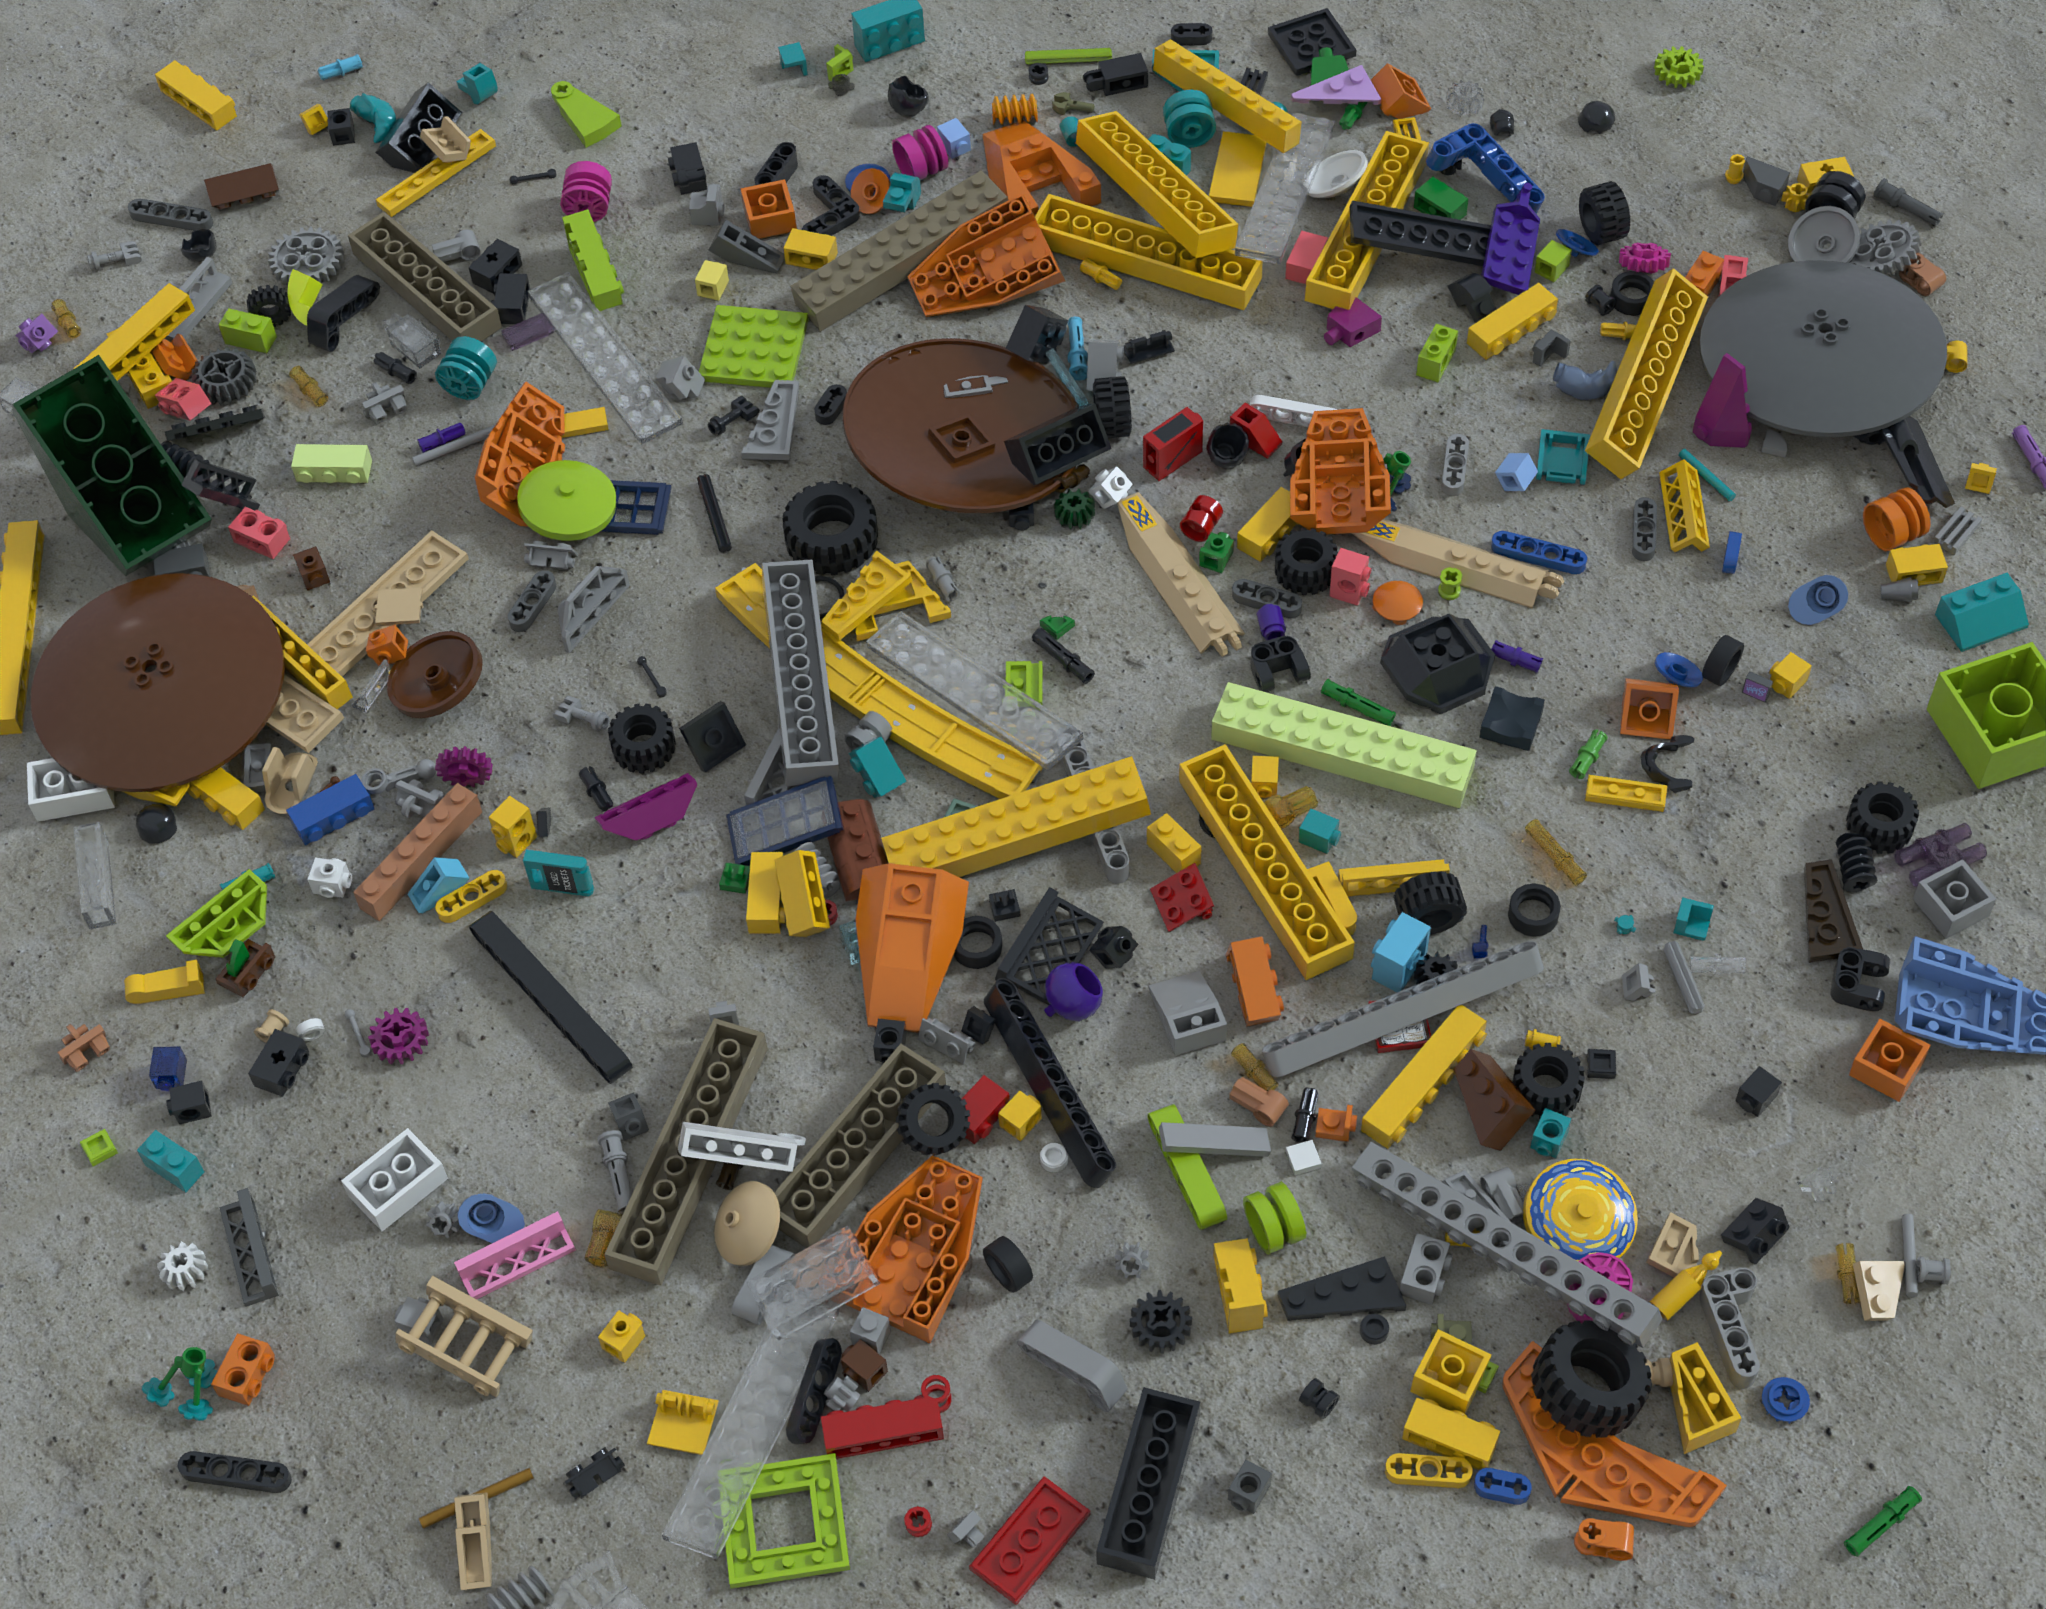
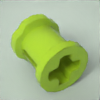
M1448 567L1441 571V583L1438 587V593L1443 599L1454 600L1460 595L1461 587L1459 584H1461L1462 573L1457 568Z

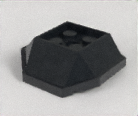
M1449 613L1441 617L1433 616L1390 635L1382 653L1380 664L1406 700L1431 708V711L1443 714L1485 695L1495 654L1469 619L1458 618Z

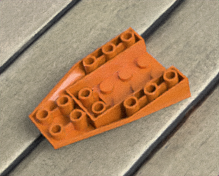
M1023 193L961 224L907 276L926 317L1000 305L1065 282L1062 272Z
M932 1155L866 1214L827 1281L829 1297L858 1311H861L862 1307L886 1316L889 1318L891 1326L930 1344L969 1261L983 1177Z

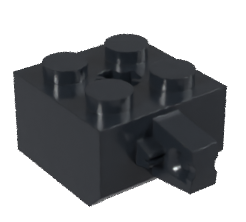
M1025 305L1006 349L1027 361L1049 363L1056 355L1057 345H1061L1067 330L1066 325L1069 320L1048 309Z

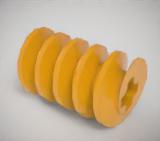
M1021 94L1019 101L1015 95H1012L1010 102L1006 95L1003 96L1002 102L999 101L997 96H994L992 103L993 125H995L996 118L999 119L1001 125L1004 124L1005 118L1012 124L1014 117L1017 118L1018 123L1022 122L1023 117L1030 123L1032 116L1038 122L1037 100L1034 95L1030 94L1029 100H1026L1025 95Z

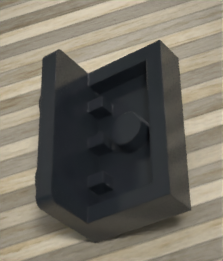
M1755 1198L1725 1229L1721 1237L1724 1243L1745 1251L1750 1263L1757 1264L1775 1243L1785 1235L1789 1229V1224L1781 1207Z

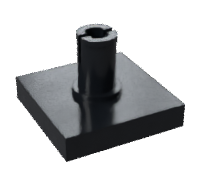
M719 701L679 728L700 770L705 773L746 746L726 704L722 701Z

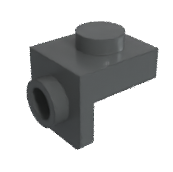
M1551 329L1533 345L1532 351L1534 354L1532 362L1541 366L1553 353L1566 358L1569 355L1570 339Z

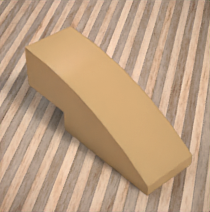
M488 1493L457 1496L454 1498L457 1523L455 1533L461 1590L491 1587L492 1563Z

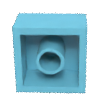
M1403 912L1397 920L1393 919L1386 929L1387 935L1383 940L1379 939L1372 950V953L1375 954L1371 963V968H1373L1372 980L1395 992L1402 991L1413 976L1418 960H1424L1428 950L1431 927Z

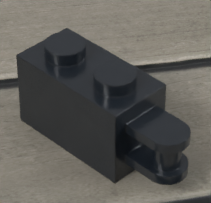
M1137 53L1099 61L1098 69L1084 73L1083 80L1088 91L1093 92L1103 89L1105 96L1147 88L1148 69L1142 54Z

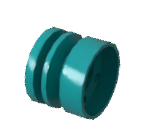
M467 336L457 337L450 344L445 357L442 358L441 363L436 369V381L449 394L464 400H474L482 393L487 380L497 365L496 355L487 345L475 338Z

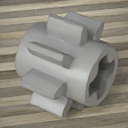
M440 1201L436 1208L432 1207L427 1212L431 1219L426 1226L431 1228L435 1236L445 1235L446 1238H449L453 1231L457 1232L461 1227L458 1222V1209L455 1207V1203L444 1204L443 1201Z
M1125 1242L1123 1252L1120 1250L1116 1251L1115 1258L1120 1261L1116 1263L1115 1269H1121L1125 1273V1278L1129 1275H1136L1137 1278H1140L1141 1268L1144 1270L1149 1268L1150 1263L1145 1260L1149 1255V1250L1143 1251L1140 1248V1242H1137L1136 1245H1129ZM1131 1257L1136 1259L1134 1263L1129 1262Z
M846 1376L844 1380L835 1377L824 1392V1395L829 1398L826 1401V1405L833 1411L842 1408L848 1412L860 1397V1394L855 1391L858 1383L849 1376Z

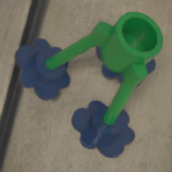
M1396 451L1393 455L1387 453L1383 458L1384 465L1387 464V470L1390 475L1391 511L1393 512L1397 510L1396 503L1391 498L1393 491L1401 494L1404 490H1409L1411 487V476L1405 473L1411 464V459L1402 451Z

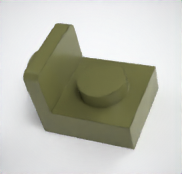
M1437 1314L1436 1323H1431V1341L1439 1329L1472 1345L1471 1321L1444 1320V1314Z

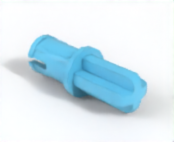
M357 54L343 60L336 59L334 63L319 67L318 74L321 80H325L340 74L345 76V73L361 69L363 65Z

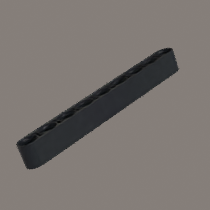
M489 911L469 925L472 935L609 1084H612L633 1068L626 1054L493 911Z
M1000 978L985 996L984 1005L990 1016L996 1019V1027L1040 1102L1081 1178L1088 1186L1100 1188L1115 1170V1159L1018 989L1010 980Z

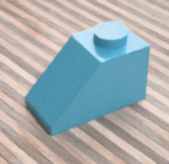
M434 857L407 895L418 913H425L434 908L440 898L465 885L469 880V876L458 859Z

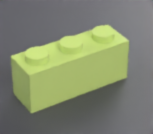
M296 444L291 468L296 482L368 483L372 458L367 445Z

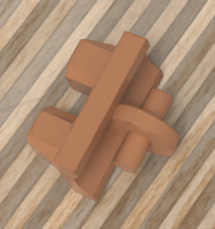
M69 1024L66 1026V1029L70 1034L61 1039L66 1047L60 1050L58 1054L64 1065L68 1063L76 1072H79L89 1064L82 1054L84 1051L91 1047L95 1054L100 1057L110 1050V1046L105 1038V1031L100 1024L90 1031L85 1024L77 1029Z

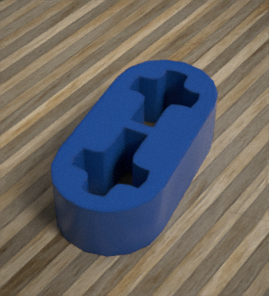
M1729 531L1722 568L1724 573L1735 574L1742 533Z
M1494 1468L1479 1470L1474 1480V1489L1480 1497L1514 1505L1525 1503L1529 1499L1532 1490L1530 1480L1526 1476ZM1485 1478H1491L1492 1485L1490 1489L1484 1488L1483 1482ZM1515 1484L1521 1485V1490L1523 1491L1520 1492V1495L1514 1494L1513 1488Z

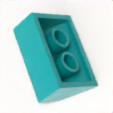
M2008 572L1941 596L1935 616L1961 652L2026 629L2029 626L2021 590Z

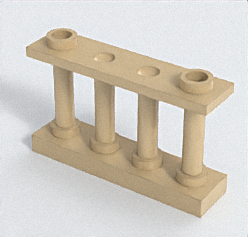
M432 1276L426 1285V1295L429 1296L430 1301L409 1334L401 1329L397 1330L396 1343L398 1347L407 1354L412 1355L416 1353L474 1385L473 1388L484 1396L491 1394L497 1397L500 1384L494 1380L515 1347H519V1345L525 1349L528 1347L532 1340L533 1330ZM446 1305L454 1309L453 1312L455 1314L433 1348L419 1340L439 1306ZM470 1318L479 1323L480 1328L461 1359L457 1361L444 1354L464 1320ZM496 1332L504 1337L505 1342L483 1375L469 1366L489 1334Z

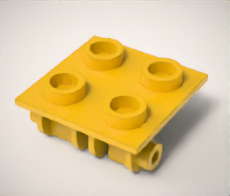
M662 1390V1393L658 1392L655 1401L658 1407L647 1445L704 1455L719 1400Z

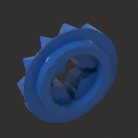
M1779 1377L1766 1384L1762 1392L1761 1404L1764 1405L1766 1414L1773 1416L1776 1422L1786 1421L1790 1424L1798 1419L1801 1420L1807 1413L1810 1398L1807 1390L1801 1383L1791 1378ZM1782 1392L1786 1395L1787 1400L1793 1401L1790 1402L1788 1410H1786L1782 1402H1778Z

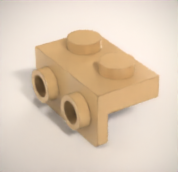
M443 117L441 128L422 129L420 138L443 162L450 163L452 161L466 160L471 141L449 117Z

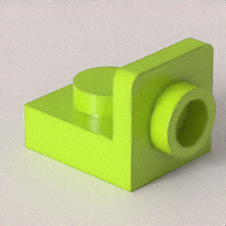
M839 44L834 46L835 57L826 63L828 80L834 84L854 70L851 52Z

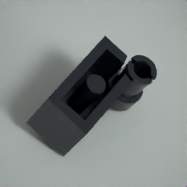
M697 142L670 147L672 157L667 158L670 171L675 170V173H672L674 187L679 186L681 195L707 190L705 170L702 165Z

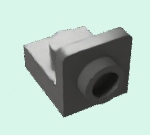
M634 1092L608 1102L619 1131L622 1133L623 1140H628L649 1130Z

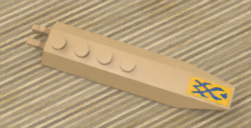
M1139 492L1119 500L1117 505L1130 551L1200 654L1211 645L1215 647L1222 657L1227 655L1228 649L1223 642L1225 640L1229 641L1234 650L1241 649L1242 644L1237 634L1243 636L1245 635L1244 631L1174 530Z
M1385 519L1368 532L1352 533L1392 564L1440 579L1443 569L1448 567L1457 568L1462 573L1460 586L1532 609L1537 595L1555 599L1559 595L1558 587H1561L1564 583L1561 575L1549 572V570Z

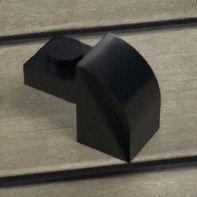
M1472 273L1447 285L1457 307L1466 304L1474 323L1497 310L1489 294L1493 290L1481 275Z

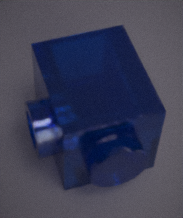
M181 1046L153 1047L149 1077L156 1089L169 1091V1088L184 1085L187 1058Z

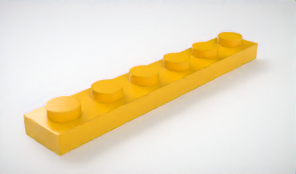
M479 129L468 137L471 142L466 160L447 163L440 160L439 157L375 199L377 206L390 217H393L496 147L495 140L482 129Z

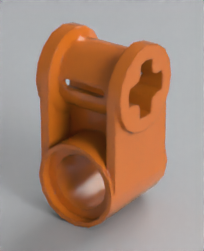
M1587 1518L1579 1525L1578 1532L1574 1538V1546L1584 1555L1627 1561L1633 1558L1634 1526L1626 1522Z

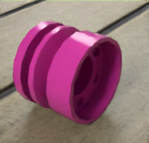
M930 124L921 129L914 130L913 136L908 133L892 141V151L901 174L918 177L922 180L927 178L928 173L933 175L938 173V171L948 168V156L943 141L935 128Z
M578 161L571 164L566 169L560 201L562 211L568 216L588 209L593 222L601 220L607 214L612 185L610 172L602 165L591 161Z
M1599 1252L1588 1254L1578 1261L1632 1292L1633 1278L1630 1269L1621 1259L1612 1254ZM1572 1284L1568 1290H1577L1581 1284ZM1597 1298L1592 1304L1601 1305L1606 1299ZM1568 1307L1576 1321H1580L1581 1324L1584 1320L1593 1321V1318L1588 1315L1580 1316ZM1625 1312L1621 1313L1617 1318L1621 1320Z

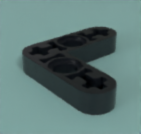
M826 175L817 176L813 180V193L830 210L806 223L802 230L833 236L859 220V205L834 180ZM834 197L842 198L838 202L831 201ZM830 220H833V221H836V222H837V223L834 224V225H826V224H825L827 221H830Z

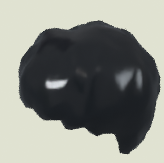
M907 76L896 78L889 84L888 101L894 111L901 116L917 115L925 108L929 101L926 89L922 88L919 84L912 83Z
M1225 423L1213 428L1206 445L1207 454L1211 462L1222 469L1235 468L1242 463L1249 451L1248 435L1241 426L1235 423Z

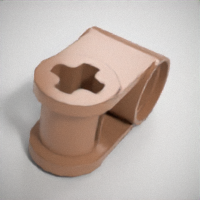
M1916 253L1917 259H1910L1911 265H1904L1903 271L1899 272V276L1904 282L1916 289L1919 294L1929 296L1945 284L1946 275L1941 268L1935 266L1921 253Z

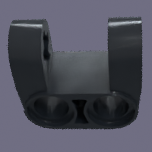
M1281 636L1257 643L1252 647L1250 667L1259 691L1267 692L1274 690L1275 683L1272 673L1286 669L1291 670L1297 683L1311 679L1308 662L1293 637Z
M1853 947L1841 950L1833 972L1830 990L1832 999L1838 1004L1866 1011L1882 1010L1885 1000L1884 991L1876 987L1860 984L1861 974L1873 977L1888 975L1890 958L1879 952Z

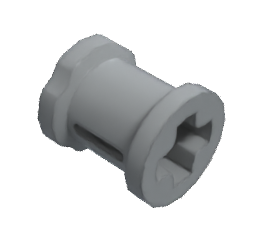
M1923 1256L1917 1258V1282L1923 1283L1924 1280H1932L1948 1284L1951 1275L1950 1260L1948 1258H1943L1942 1261L1925 1260Z

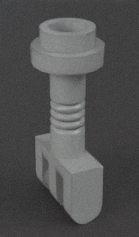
M136 242L121 243V250L110 254L97 255L96 251L91 252V255H87L90 269L95 268V270H99L100 264L123 259L126 266L140 263L142 258Z
M568 695L564 699L565 703L559 705L558 709L560 711L556 710L553 714L556 720L569 724L574 717L591 723L592 729L596 731L606 730L610 723V717L605 712L599 710L594 714L580 709L582 707L580 699Z

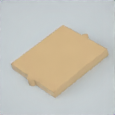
M422 588L378 590L377 604L374 606L376 610V626L420 623L421 609L424 607L422 603Z

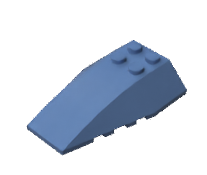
M1916 936L1912 939L1899 974L1895 1022L1904 1032L1955 1048L2046 1055V994L2037 989L2032 991L2024 987L2023 982L2014 977L2012 979L2005 977L1997 972L1998 968L1990 964L1985 966L1977 962L1975 956L1968 952Z

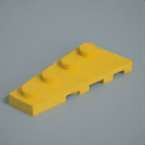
M876 551L869 565H865L860 571L859 578L855 583L851 582L844 597L838 599L821 621L822 628L840 641L912 582L911 575Z

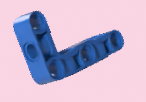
M1476 123L1468 124L1433 144L1426 159V164L1431 170L1442 171L1451 165L1453 166L1455 162L1463 158H1469L1510 202L1516 200L1524 183H1530L1532 190L1528 205L1536 214L1545 199L1542 190L1482 126Z

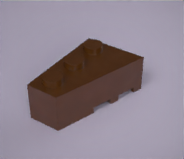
M1470 1049L1454 1068V1072L1480 1145L1501 1151L1533 1114L1535 1109L1491 1055Z

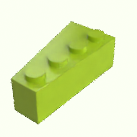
M589 210L562 217L569 251L595 311L599 312L623 304L621 294H624L622 283L620 280H616L617 273L615 267L609 263V254L607 249L603 248L601 236L596 230Z

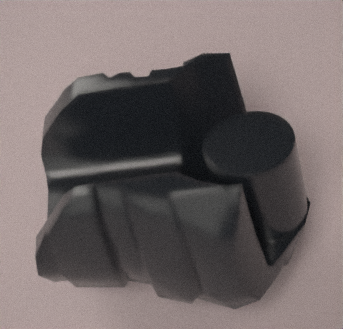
M1499 109L1491 115L1490 127L1495 136L1503 131H1509V135L1514 134V117L1511 112Z

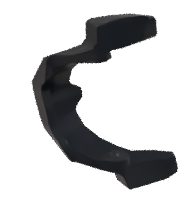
M1688 735L1672 736L1670 742L1656 744L1645 749L1641 754V765L1649 778L1654 782L1667 785L1674 793L1692 788V780L1677 779L1665 774L1657 767L1655 759L1658 756L1656 750L1677 751L1680 747L1694 743L1695 738Z

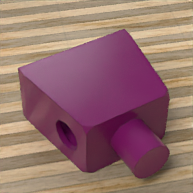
M1356 297L1350 310L1336 306L1328 314L1326 329L1328 331L1324 334V339L1331 346L1341 340L1347 346L1352 347L1381 331L1382 316Z

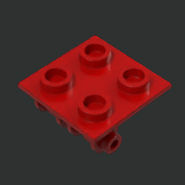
M1196 863L1191 864L1150 888L1168 932L1196 916H1200L1203 919L1212 917V907H1214V904Z

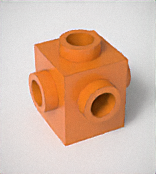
M394 624L369 633L366 652L379 667L393 664L406 658L408 640Z

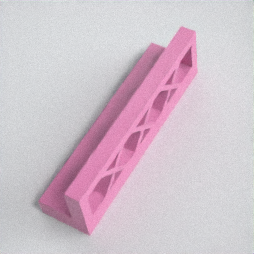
M557 1211L454 1262L469 1296L479 1299L576 1251ZM562 1235L566 1246L558 1250L548 1248L551 1240ZM530 1250L540 1252L537 1260L531 1263L522 1261L526 1252ZM504 1263L514 1265L511 1273L505 1276L496 1274L500 1265ZM478 1276L487 1277L485 1286L474 1291L469 1281Z

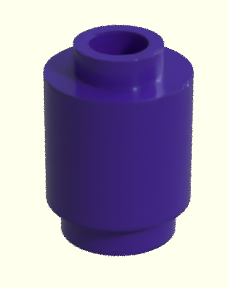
M1273 604L1262 606L1256 614L1261 635L1266 641L1285 636L1286 626L1281 608Z

